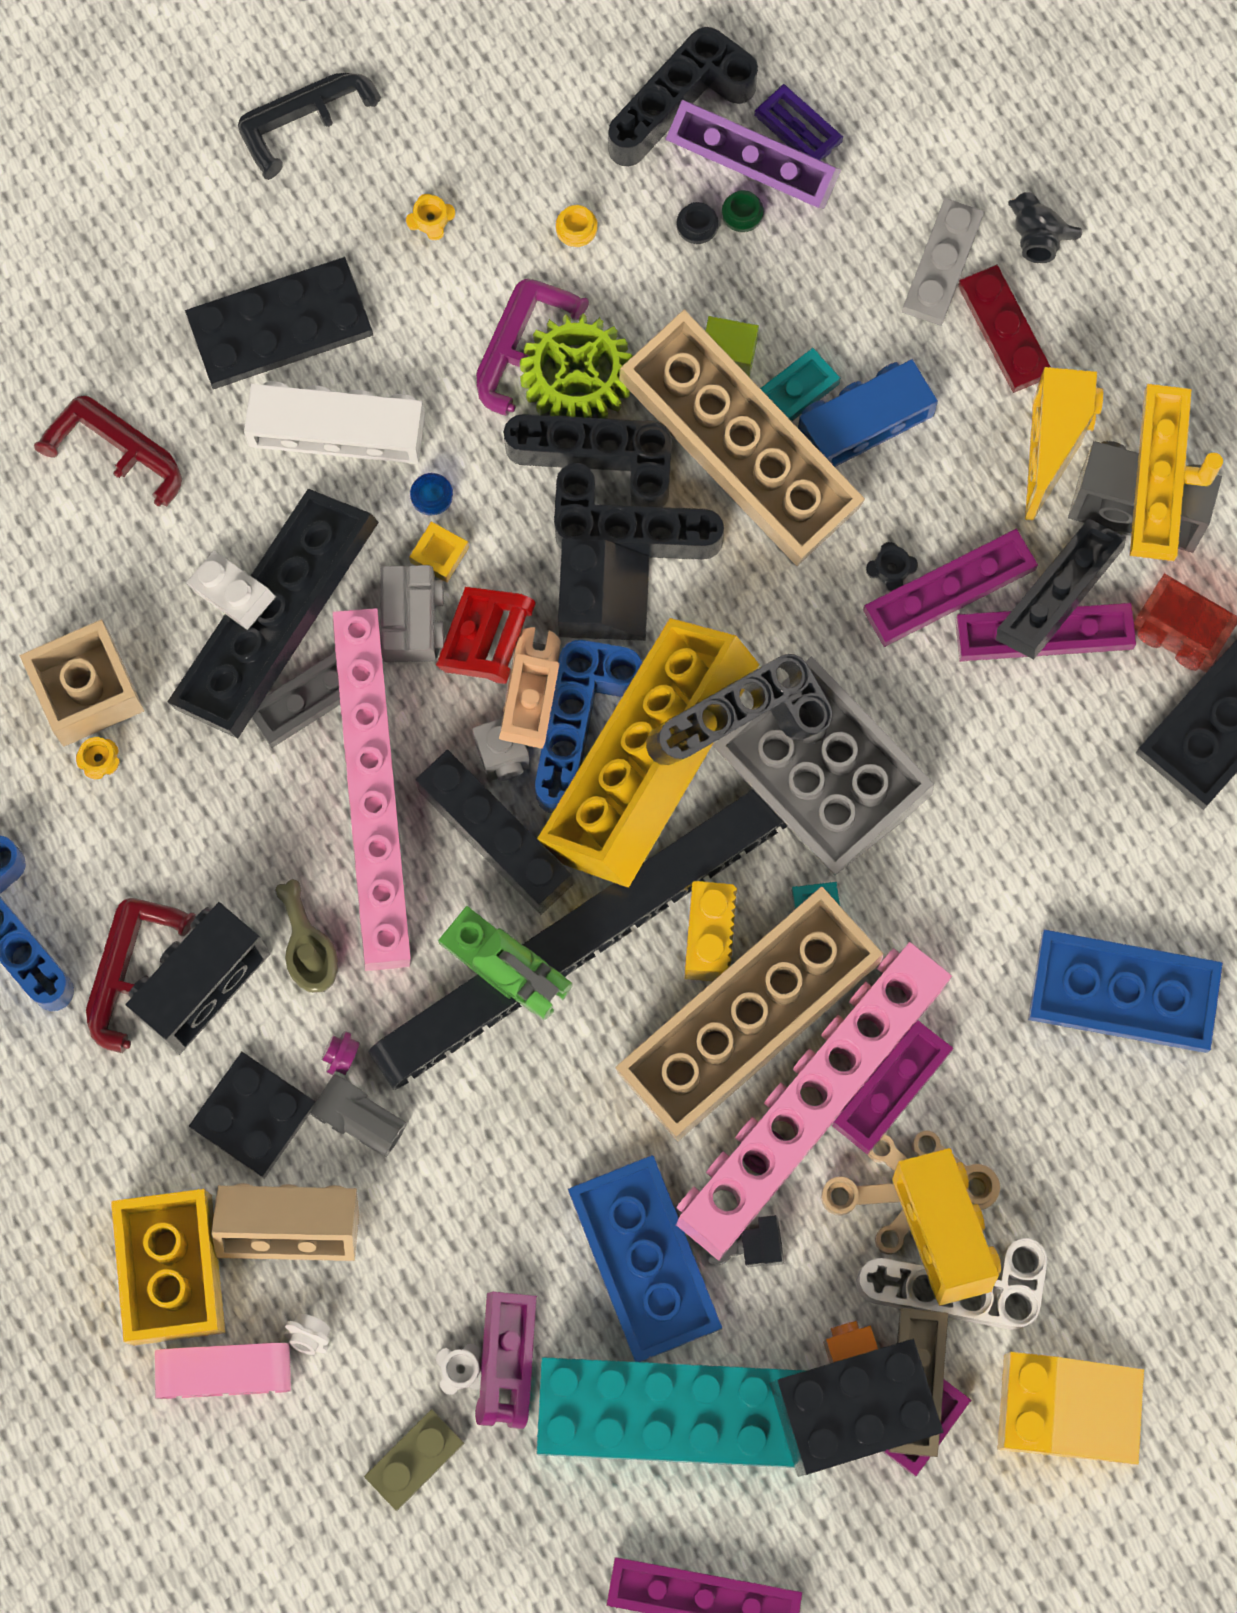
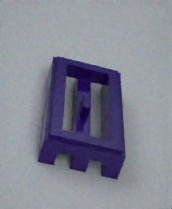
M785 84L781 85L755 109L754 116L787 146L816 159L822 160L831 154V150L834 147H838L843 142V136ZM783 99L828 140L824 143L806 128L804 123L797 117L792 116L778 102ZM771 109L778 117H780L787 125H789L797 134H799L806 142H808L816 151L814 152V151H813L808 145H806L799 137H797L790 129H788L780 120H778L771 112H769V110Z

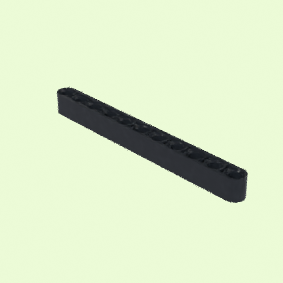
M752 789L645 861L629 888L616 883L611 884L522 945L566 977L596 957L595 951L599 950L601 953L633 932L631 930L632 926L635 925L638 928L667 909L669 901L672 900L675 903L692 892V882H706L703 878L709 876L711 879L742 858L740 853L745 851L748 854L778 833L777 828L785 829L788 826ZM477 974L379 1040L370 1048L368 1053L393 1090H396L408 1084L407 1078L410 1076L415 1079L445 1059L447 1051H450L452 1054L482 1034L484 1026L487 1025L488 1028H491L522 1006L514 998L508 999Z

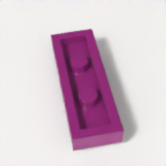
M917 1020L836 1118L832 1127L868 1155L954 1048Z

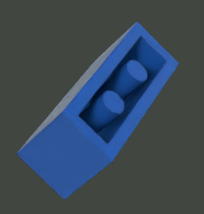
M913 359L901 365L898 362H894L882 368L876 377L864 384L861 381L854 382L846 386L839 393L838 397L826 403L823 400H819L806 407L802 411V415L799 416L798 429L836 467L934 417L938 400Z

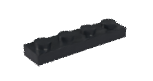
M1088 518L997 628L996 640L1034 660L1123 551L1126 537Z

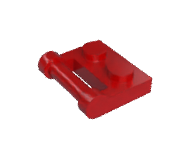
M465 587L436 666L445 673L486 678L496 683L506 684L511 673V669L508 667L525 619L527 616H532L536 605L535 600L519 593ZM504 610L510 611L492 661L486 660Z

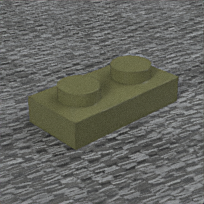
M431 1409L364 1478L395 1511H398L465 1443Z

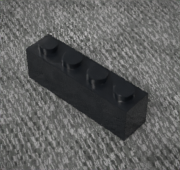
M448 749L415 779L419 792L540 915L573 886L572 874Z

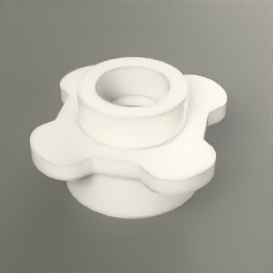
M297 1314L294 1322L288 1321L285 1328L288 1330H286L284 1336L290 1340L289 1344L294 1349L308 1355H313L316 1351L322 1354L327 1352L328 1347L326 1345H328L330 1340L328 1338L330 1327L325 1322L311 1315Z
M467 1344L464 1349L451 1351L444 1348L438 1352L436 1363L441 1367L443 1379L440 1382V1388L444 1393L453 1395L458 1389L468 1387L473 1390L480 1389L481 1371L479 1359L481 1357V1350L478 1346ZM458 1365L465 1366L464 1373H457L456 1368Z

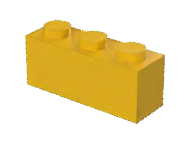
M951 1148L898 1161L892 1181L938 1306L992 1292L1001 1273V1263L994 1246L988 1247L984 1237L985 1222L982 1211L978 1204L971 1203L967 1192L969 1180L963 1163H956Z

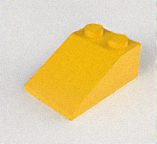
M1045 367L1032 407L1025 520L1035 519L1081 446L1087 430H1094L1096 414L1101 413L1103 404V388H1096L1097 372L1051 367Z
M1018 1352L1005 1354L1003 1359L997 1450L1139 1465L1144 1369Z

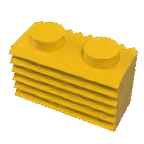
M692 882L684 979L713 982L731 966L737 888L733 884Z

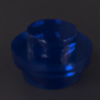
M426 473L419 476L413 482L410 489V499L414 508L420 513L429 516L438 515L446 511L451 505L453 489L450 482L444 476L437 473Z

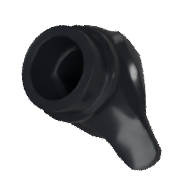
M1024 192L1015 199L1008 201V205L1016 215L1015 227L1021 236L1020 247L1022 248V256L1030 262H1051L1056 257L1061 240H1077L1082 236L1081 228L1068 225L1055 211L1041 204L1033 193Z

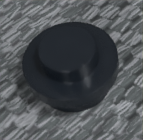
M690 203L677 216V231L689 243H706L717 233V214L705 203Z

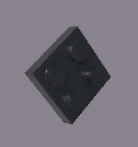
M241 1051L194 1117L189 1127L265 1179L310 1115L309 1112L316 1101Z

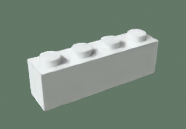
M268 381L264 385L251 384L244 433L249 447L419 464L425 414L422 401L406 394H394L389 398L374 396L372 393L364 390H351L348 393L331 392V390L323 386L312 385L306 387V389L289 388L281 382Z

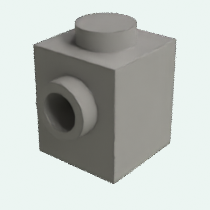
M503 718L472 728L475 744L488 782L495 779L499 781L510 780L521 775L524 772L523 770L530 768L529 755L525 745L499 739Z

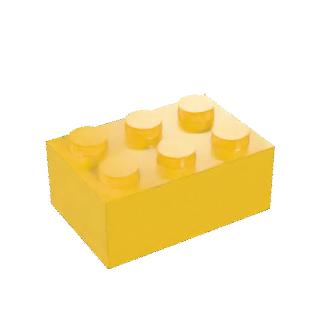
M205 1189L111 1201L123 1342L135 1346L226 1333L219 1261L216 1258L212 1238L214 1218L212 1195Z

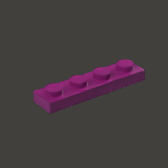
M1016 528L864 605L863 612L883 647H886L1036 571L1038 564Z
M1131 603L1077 606L1037 656L1133 650L1136 646ZM1011 611L957 615L955 624L959 662L1027 657L996 640L997 628Z
M615 1557L606 1606L642 1613H799L803 1592Z

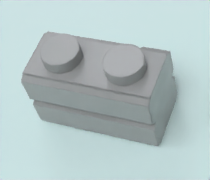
M430 565L409 567L383 566L381 568V653L383 662L436 661V648H444L443 621H436V606H444L443 580H435L434 569Z

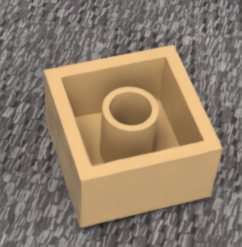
M102 619L20 655L50 727L63 747L144 712L115 643Z

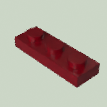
M998 264L960 279L958 287L1012 392L1015 393L1039 383L1044 368L1051 366Z

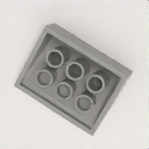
M811 656L805 662L832 709V720L829 727L809 738L793 740L785 735L769 710L720 738L713 744V747L835 876L901 824L932 795L934 783ZM789 677L781 683L786 688L790 684ZM800 707V720L804 725L810 727L812 724L811 715L807 709Z

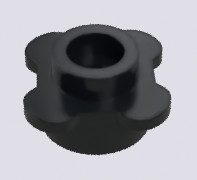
M886 542L881 546L876 559L867 563L866 573L870 578H878L886 584V589L891 592L903 586V581L906 577L917 571L918 562L915 557L909 556L897 544ZM894 564L896 569L891 571L888 569V565Z

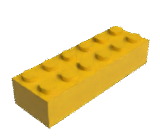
M669 618L537 838L563 865L629 888L713 745L712 743L690 757L674 764L661 765L649 756L646 748V739L649 733L658 725L759 667L758 661L736 635ZM741 689L740 697L742 696L745 689ZM704 710L702 719L705 726L715 731L717 727L715 716L712 712ZM684 730L671 736L666 741L668 746L673 748L675 744L689 736Z

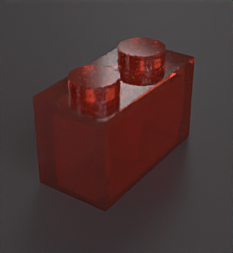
M1164 573L1134 621V629L1138 632V638L1148 646L1153 648H1160L1162 646L1174 653L1177 662L1185 668L1193 671L1201 669L1207 673L1236 627L1237 615Z

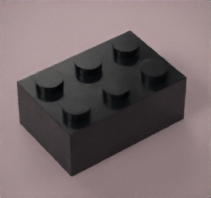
M220 902L212 909L206 907L195 917L191 924L193 929L191 933L181 943L175 941L165 950L160 958L162 965L151 977L145 975L134 984L128 994L131 999L125 1004L142 1023L179 1055L270 955L261 937Z
M914 1338L780 1378L769 1383L798 1477L944 1433Z

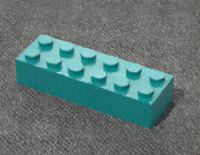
M542 1357L536 1454L538 1456L795 1468L769 1383L807 1370Z

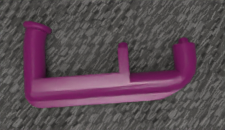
M524 279L517 283L476 373L478 397L486 408L504 416H508L509 412H514L516 409V405L513 404V398L495 391L508 363L520 367L521 358L530 357V355L516 351V348L537 301L560 308L570 313L573 320H577L588 308L589 300L586 297L580 298L569 291L534 279Z

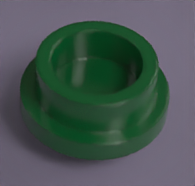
M736 191L729 195L722 205V219L724 223L736 232L752 231L760 225L763 219V204L750 191Z

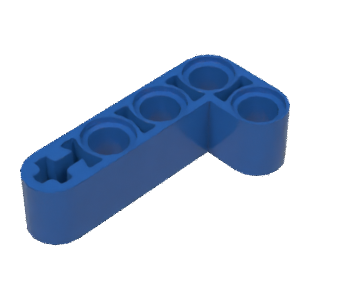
M574 640L562 648L558 661L560 664L546 740L543 749H541L535 779L536 799L539 806L545 812L553 813L582 765L595 694L601 693L622 697L642 665L640 656L634 650L627 647L586 640ZM576 658H583L591 663L590 668L584 672H574L568 665ZM625 665L634 671V675L626 680H619L611 672L615 667ZM569 699L578 700L583 704V708L575 714L564 713L560 706ZM559 741H569L576 747L568 756H559L552 751V747ZM556 770L562 772V791H559L556 798H552L549 796V789L553 788Z
M1 835L0 853L5 851L11 852V859L5 867L0 868V894L20 878L26 866L22 851L13 841ZM0 896V912L4 915L3 923L0 926L1 964L27 995L44 1010L59 1011L67 1007L74 995V987L70 978ZM24 945L31 946L32 953L30 958L22 964H13V954L17 948ZM40 971L54 983V987L57 989L51 996L46 993V989L40 981L34 977Z

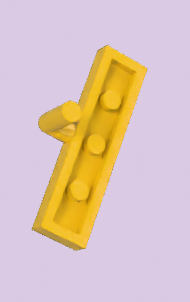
M1147 384L1144 390L1130 556L1175 561L1178 555L1183 485L1209 486L1213 483L1223 465L1222 456L1213 452L1206 456L1200 468L1185 466L1192 389Z

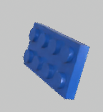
M1043 930L1028 1020L1208 1053L1212 1045L1223 962Z
M653 1155L568 1188L574 1208L635 1362H643L722 1330V1325L685 1233L676 1225L679 1218Z

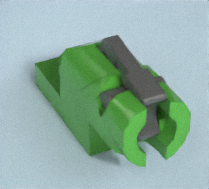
M468 906L462 910L438 940L442 947L508 999L514 998L543 1020L548 1019L554 1013L553 1004L550 1002L556 995L561 1000H564L573 986L571 981L553 967H550L539 956L520 944L503 929H496Z

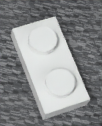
M216 551L210 554L186 582L198 595L247 630L275 598V595L267 587Z

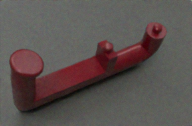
M89 396L74 398L46 429L39 442L34 443V449L38 453L55 458L58 456L57 449L61 442L81 422L125 453L115 464L116 470L113 472L115 477H125L136 462L139 461L164 479L152 493L156 506L164 505L167 507L181 489L182 476L172 455Z
M136 898L125 899L118 905L86 1007L87 1024L91 1038L98 1046L118 1053H123L125 1049L131 1047L128 1034L110 1030L108 1026L118 993L128 995L134 984L124 982L142 920L171 927L178 931L179 936L183 937L192 929L191 924L196 917L195 913L191 912L188 914L174 907Z

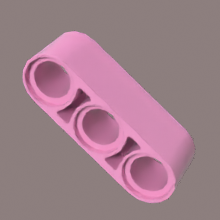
M289 1343L155 1350V1399H173L176 1396L191 1398L223 1396V1394L228 1393L229 1395L263 1394L269 1393V1391H275V1393L291 1391Z

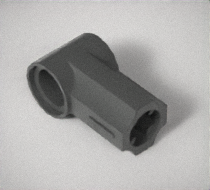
M333 1074L309 1114L324 1124H330L332 1129L338 1133L344 1134L346 1132L362 1144L387 1157L402 1136L407 1123L367 1098L368 1095L352 1083Z

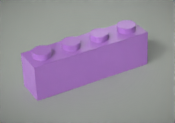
M685 100L681 101L665 139L821 209L825 208L841 172V169Z

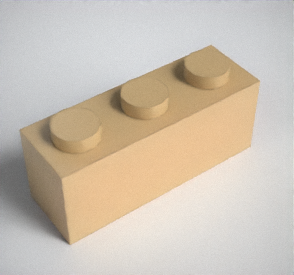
M245 1183L234 1186L218 1185L212 1226L216 1258L355 1261L359 1225L357 1188H344L337 1185L325 1188L298 1187L291 1184L269 1187L252 1186Z

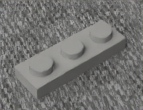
M944 198L905 300L902 313L942 326L984 211Z

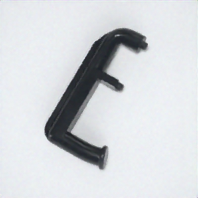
M332 74L242 115L238 122L239 133L256 165L262 171L264 179L270 180L281 171L283 162L279 158H274L262 137L263 134L317 111L323 125L330 127L333 122L325 104L356 90L366 107H375L380 101L381 96L372 81L362 74Z

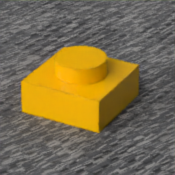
M430 522L410 554L409 560L415 566L430 565L434 569L435 577L448 583L468 551L469 542Z

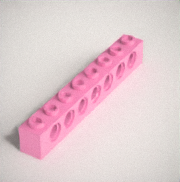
M377 608L333 612V631L365 971L410 967L411 958Z
M911 942L906 945L901 953L894 948L889 952L877 968L882 975L876 983L871 986L868 982H865L849 1001L855 1008L845 1020L839 1015L832 1020L821 1034L827 1040L817 1053L810 1048L806 1051L792 1069L798 1076L788 1087L780 1083L764 1102L770 1108L759 1122L754 1117L750 1118L735 1137L741 1143L731 1156L723 1151L706 1173L711 1177V1180L701 1192L696 1187H693L677 1206V1209L682 1214L676 1225L718 1261L952 978L951 974ZM888 987L900 988L906 994L907 1002L897 1004L890 1001L885 989ZM861 1020L872 1021L879 1029V1036L873 1038L864 1036L859 1031L857 1022ZM835 1053L845 1055L851 1062V1069L845 1072L834 1069L830 1064L829 1056ZM806 1087L817 1089L822 1094L823 1103L818 1106L808 1105L803 1101L800 1090ZM778 1121L789 1123L794 1129L795 1138L788 1141L778 1139L772 1132V1124ZM752 1155L761 1158L766 1165V1172L759 1176L749 1174L743 1167L742 1159ZM720 1190L731 1192L736 1197L737 1207L731 1211L719 1209L713 1201V1194Z

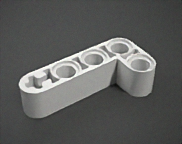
M1021 1238L1011 1243L1001 1255V1273L992 1292L981 1295L982 1303L977 1311L964 1309L959 1301L938 1306L936 1298L931 1302L919 1301L913 1294L912 1285L915 1279H928L926 1270L922 1265L875 1258L868 1261L859 1271L856 1278V1287L859 1294L866 1301L873 1304L899 1309L908 1308L948 1313V1318L1009 1330H1019L1031 1324L1038 1317L1045 1281L1047 1254L1043 1246L1030 1238ZM1023 1249L1032 1255L1034 1268L1031 1273H1021L1014 1268L1012 1255L1015 1250ZM877 1269L883 1271V1278L885 1280L898 1282L901 1279V1273H906L907 1277L902 1286V1298L896 1297L899 1287L885 1286L880 1293L874 1292V1284L867 1282V1276H873ZM1017 1295L1026 1302L1027 1314L1023 1320H1015L1007 1314L1005 1301L1008 1296Z

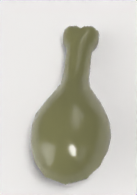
M291 879L286 884L277 885L275 889L277 898L283 902L292 927L285 956L287 970L300 988L309 993L325 992L334 984L338 973L336 949L332 941L324 933L310 924L301 901L300 883L295 879Z

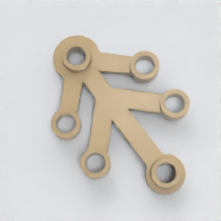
M931 1131L918 1133L913 1140L914 1143L912 1142V1149L916 1156L928 1154L922 1152L918 1147V1141L922 1137H929L933 1140L935 1144L933 1152L946 1149L941 1145L939 1137ZM885 1134L881 1140L889 1145V1153L882 1157L876 1155L872 1149L868 1156L875 1162L885 1163L895 1172L898 1161L908 1158L895 1148L892 1138ZM954 1156L956 1163L961 1162L958 1158ZM963 1164L968 1180L978 1179L985 1187L984 1193L980 1196L972 1195L967 1189L971 1203L978 1204L981 1210L987 1209L997 1200L1000 1193V1182L997 1175L992 1169L982 1164L969 1166ZM846 1177L830 1179L825 1184L821 1193V1201L824 1208L829 1213L838 1216L850 1213L856 1205L900 1202L894 1183L856 1186L852 1180ZM835 1189L844 1190L848 1195L847 1203L841 1206L834 1204L831 1200V1192ZM903 1210L890 1225L882 1227L876 1234V1247L884 1254L898 1252L903 1245L904 1236L910 1230ZM887 1231L893 1232L898 1238L897 1246L891 1249L884 1247L881 1243V1236Z

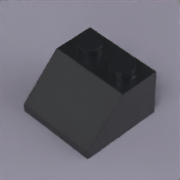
M562 539L558 608L559 637L646 641L649 556L607 540Z

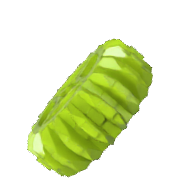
M584 313L580 315L579 323H571V318L567 314L563 316V325L557 326L556 323L549 319L546 324L547 333L535 330L533 333L535 343H526L524 346V354L530 355V357L521 358L520 371L524 373L520 376V382L523 388L528 389L526 391L527 401L529 403L537 402L536 411L539 415H543L551 410L550 416L564 415L567 417L592 418V415L596 414L598 418L608 419L607 407L619 412L621 409L620 398L628 399L630 396L628 388L619 380L620 368L633 357L631 353H626L628 350L626 339H617L618 330L615 326L603 331V320L600 317L592 325L587 324V316ZM570 345H584L580 348L569 347ZM602 355L607 358L612 367L611 375L606 383L600 380V373L595 370L599 365V359ZM549 357L555 361V368L559 370L555 375V382L551 386L542 374L543 367ZM582 367L585 368L583 373L580 371ZM575 392H583L587 394L584 396H569Z

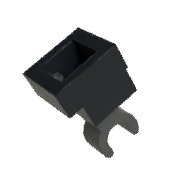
M776 1215L758 1217L759 1228L744 1230L719 1261L715 1257H710L708 1262L712 1265H721L726 1263L732 1256L744 1254L745 1265L748 1268L783 1265L784 1256L778 1217Z

